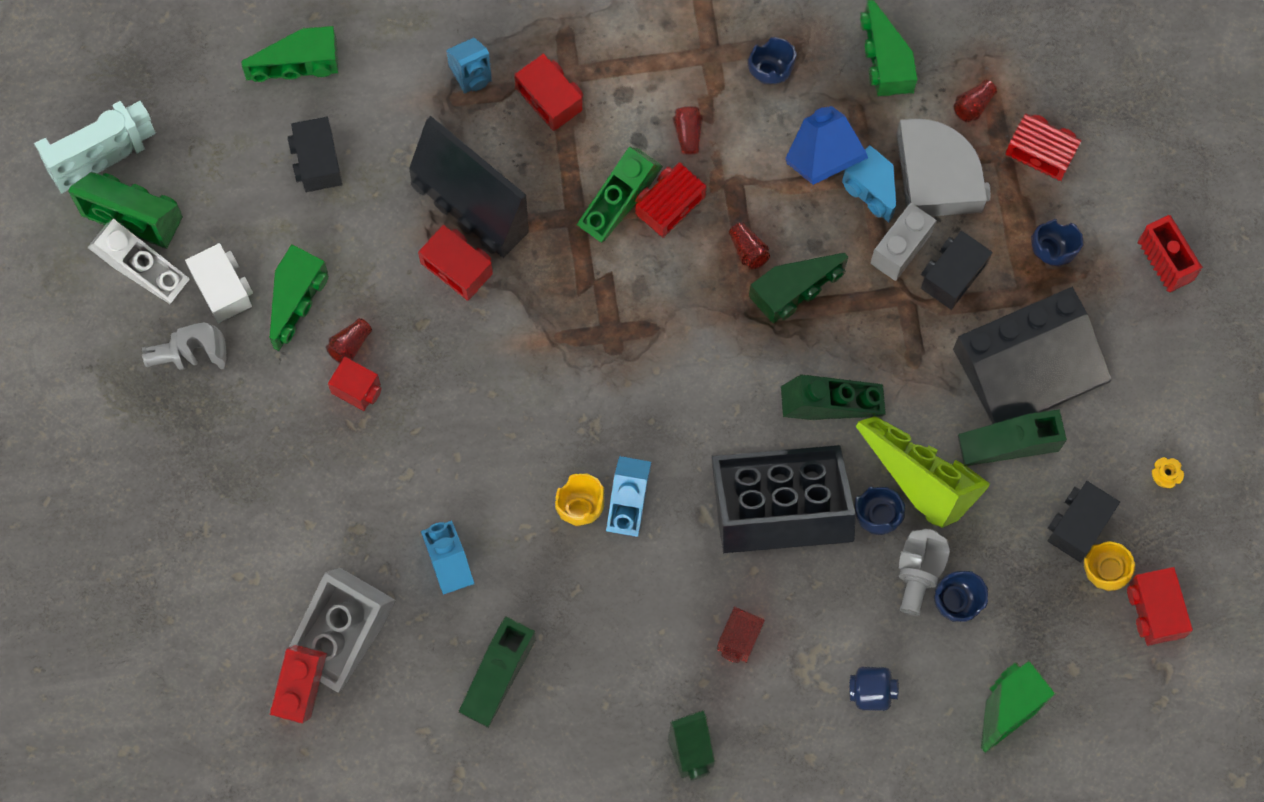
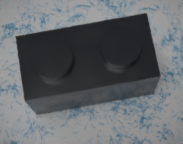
M328 116L291 123L293 135L287 136L291 155L297 154L298 163L293 164L296 182H303L305 192L341 186L342 180Z
M962 230L955 239L949 237L939 251L942 256L937 262L931 260L921 274L924 277L921 289L950 310L954 308L983 271L993 253Z
M1086 481L1081 489L1076 486L1073 488L1064 502L1069 505L1064 516L1058 512L1047 528L1053 532L1047 542L1080 563L1088 554L1120 504L1119 500L1089 481Z

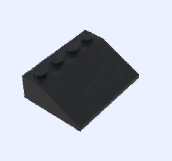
M430 116L425 122L409 167L412 187L422 196L425 194L430 196L434 200V205L443 214L448 215L450 213L455 217L459 227L467 234L473 232L481 239L480 243L488 252L492 254L497 252L504 258L529 233L526 194Z
M1073 286L958 336L953 348L992 424L1026 414L1043 412L1111 381L1089 316Z
M840 445L712 456L723 554L854 542L856 514Z

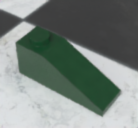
M704 710L671 721L668 742L681 778L690 776L691 780H696L710 774L709 769L714 767L715 760Z

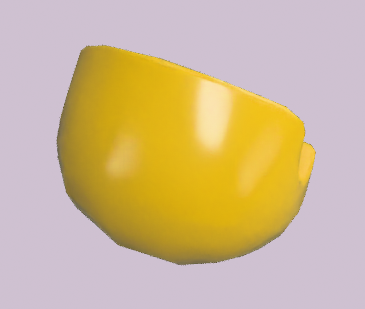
M588 473L570 475L568 482L562 488L557 489L555 497L556 512L562 520L574 526H582L594 522L604 510L605 493L603 485L598 478Z
M1107 541L1091 547L1084 558V569L1088 580L1099 589L1113 591L1124 587L1131 580L1135 572V561L1132 553L1122 544Z

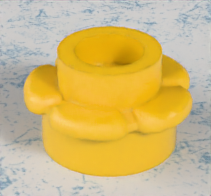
M1162 457L1154 463L1155 468L1152 469V477L1157 485L1163 488H1173L1175 484L1182 482L1184 471L1181 470L1182 465L1178 460ZM1165 470H1170L1171 474L1167 475Z

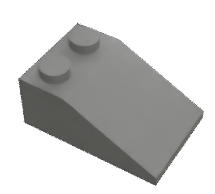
M342 568L325 572L289 647L299 645L327 653L320 682L339 693L382 629L395 599Z

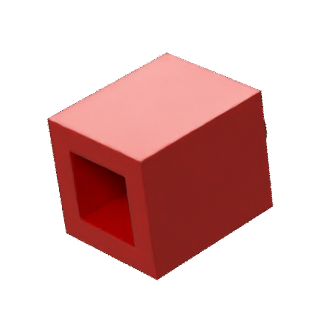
M345 356L328 382L331 394L362 411H365L369 403L373 405L377 401L382 390L378 374Z

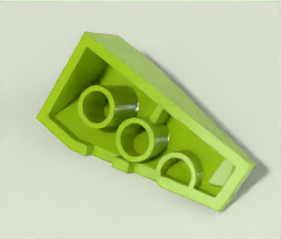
M876 416L858 421L856 428L915 508L923 513L926 519L933 525L943 528L957 522L990 485L988 481L969 467L964 466L961 462L955 460L953 465L936 456L937 449L929 445L928 447L915 445L910 442L911 437L909 434Z

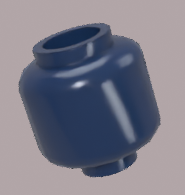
M860 667L856 675L850 676V701H855L857 708L860 710H888L892 699L898 700L899 680L892 679L891 671L888 668Z

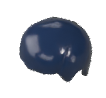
M777 37L769 38L768 42L763 46L756 44L748 58L750 73L763 84H778L786 81L795 68L797 59L795 47L787 40Z
M1057 219L1038 225L1031 236L1032 250L1035 256L1051 266L1070 263L1084 245L1083 234L1074 223L1061 225L1057 222Z
M870 486L861 496L857 495L855 498L856 519L861 527L871 534H888L903 522L905 518V503L898 492L888 487L874 488Z
M972 571L952 572L938 583L935 589L934 603L940 614L950 621L966 622L974 619L986 608L988 588L983 579Z

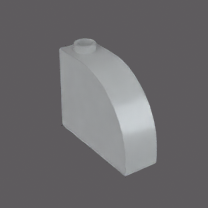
M927 119L900 120L896 135L906 208L911 202L931 217L982 213L986 201H990L989 182H984L981 162L968 140L953 128L937 121Z

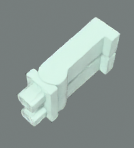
M119 101L112 105L114 110L103 112L99 116L98 121L51 145L46 137L34 143L48 173L61 194L69 190L71 185L90 172L99 173L126 158L132 153L133 149L136 154L145 150L142 141L156 134L150 122L151 118L141 101L127 108Z

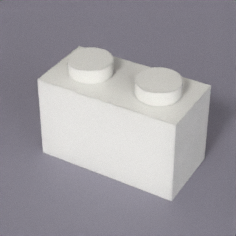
M220 243L185 260L217 323H221L252 307L248 296L253 294L246 278L242 277L239 279L234 271L239 266L232 252L228 251L225 253Z

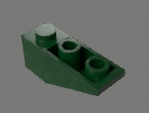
M839 253L774 266L750 285L749 297L772 324L780 318L786 320L796 312L798 304L805 299L807 302L813 300L822 291L821 287L829 281L835 283L845 274L848 256L845 253Z
M800 374L781 386L783 417L822 420L882 417L886 415L883 384Z
M1060 409L1026 414L958 434L964 466L1059 452L1067 441Z
M506 616L504 617L458 711L460 714L489 728L536 641L534 630Z

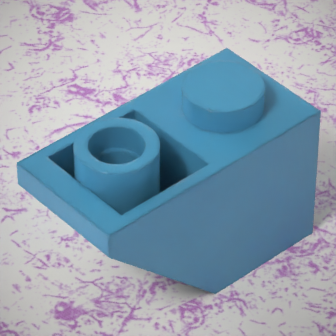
M471 38L446 50L448 65L464 94L471 90H481L492 81L489 52L477 39Z
M869 145L865 149L868 158L845 169L842 183L846 191L853 197L862 199L875 216L883 217L889 222L893 218L896 208L894 166Z
M619 456L614 474L606 527L607 532L638 537L650 475V461Z
M452 520L446 523L438 522L431 525L428 529L422 530L421 533L443 595L475 584Z

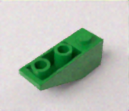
M867 0L865 12L860 14L862 31L867 30L868 39L865 40L866 58H871L872 67L869 68L871 86H876L877 97L914 93L918 79L913 51L874 0Z
M334 27L302 28L242 60V69L246 80L264 82L269 78L293 80L300 76L314 75L316 77H327L330 74L338 73L337 40Z
M628 147L577 225L603 243L637 203L635 200L639 193L646 187H650L663 166L640 149Z
M292 244L275 269L269 338L273 348L280 351L284 343L288 344L292 340L296 331L295 325L300 317L304 318L308 314L312 306L311 299L317 290L321 291L325 287L329 277L325 261Z

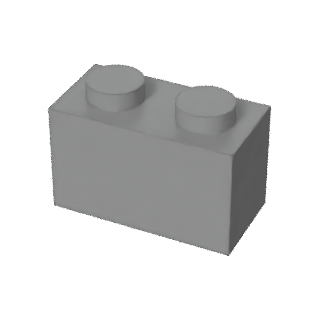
M910 202L874 249L870 264L897 281L932 235L937 220Z

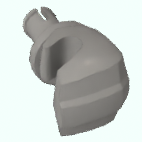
M205 322L179 328L177 332L171 333L169 343L142 347V353H145L142 354V358L146 367L174 362L179 370H183L188 367V362L193 365L198 364L193 350L203 347L211 362L216 363L220 369H224L227 361L226 342L223 333L215 326Z
M923 529L912 531L907 536L899 561V578L907 583L900 606V611L903 613L920 616L926 588L937 586L938 578L947 564L950 553L949 541L935 530Z

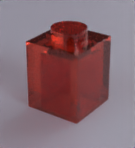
M734 606L718 641L717 650L722 652L721 656L734 663H739L740 660L747 663L765 620Z

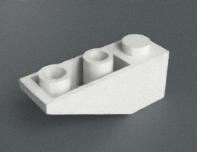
M115 219L106 223L87 247L110 266L169 304L172 303L190 279Z

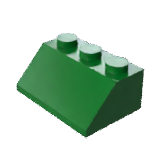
M90 172L71 185L68 190L82 217L103 225L115 219L139 239L165 249L168 248L183 218L179 206L174 199L165 195H160V197L151 195L145 188L136 184L131 186L120 183L118 178L108 173L99 175Z
M1030 661L1021 667L1014 663L1000 675L1001 677L990 688L992 694L985 704L981 749L985 753L1035 716L1055 695L1054 691Z

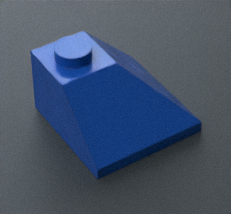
M833 106L816 110L813 115L803 120L785 159L790 167L814 185L867 159L868 156L845 115Z

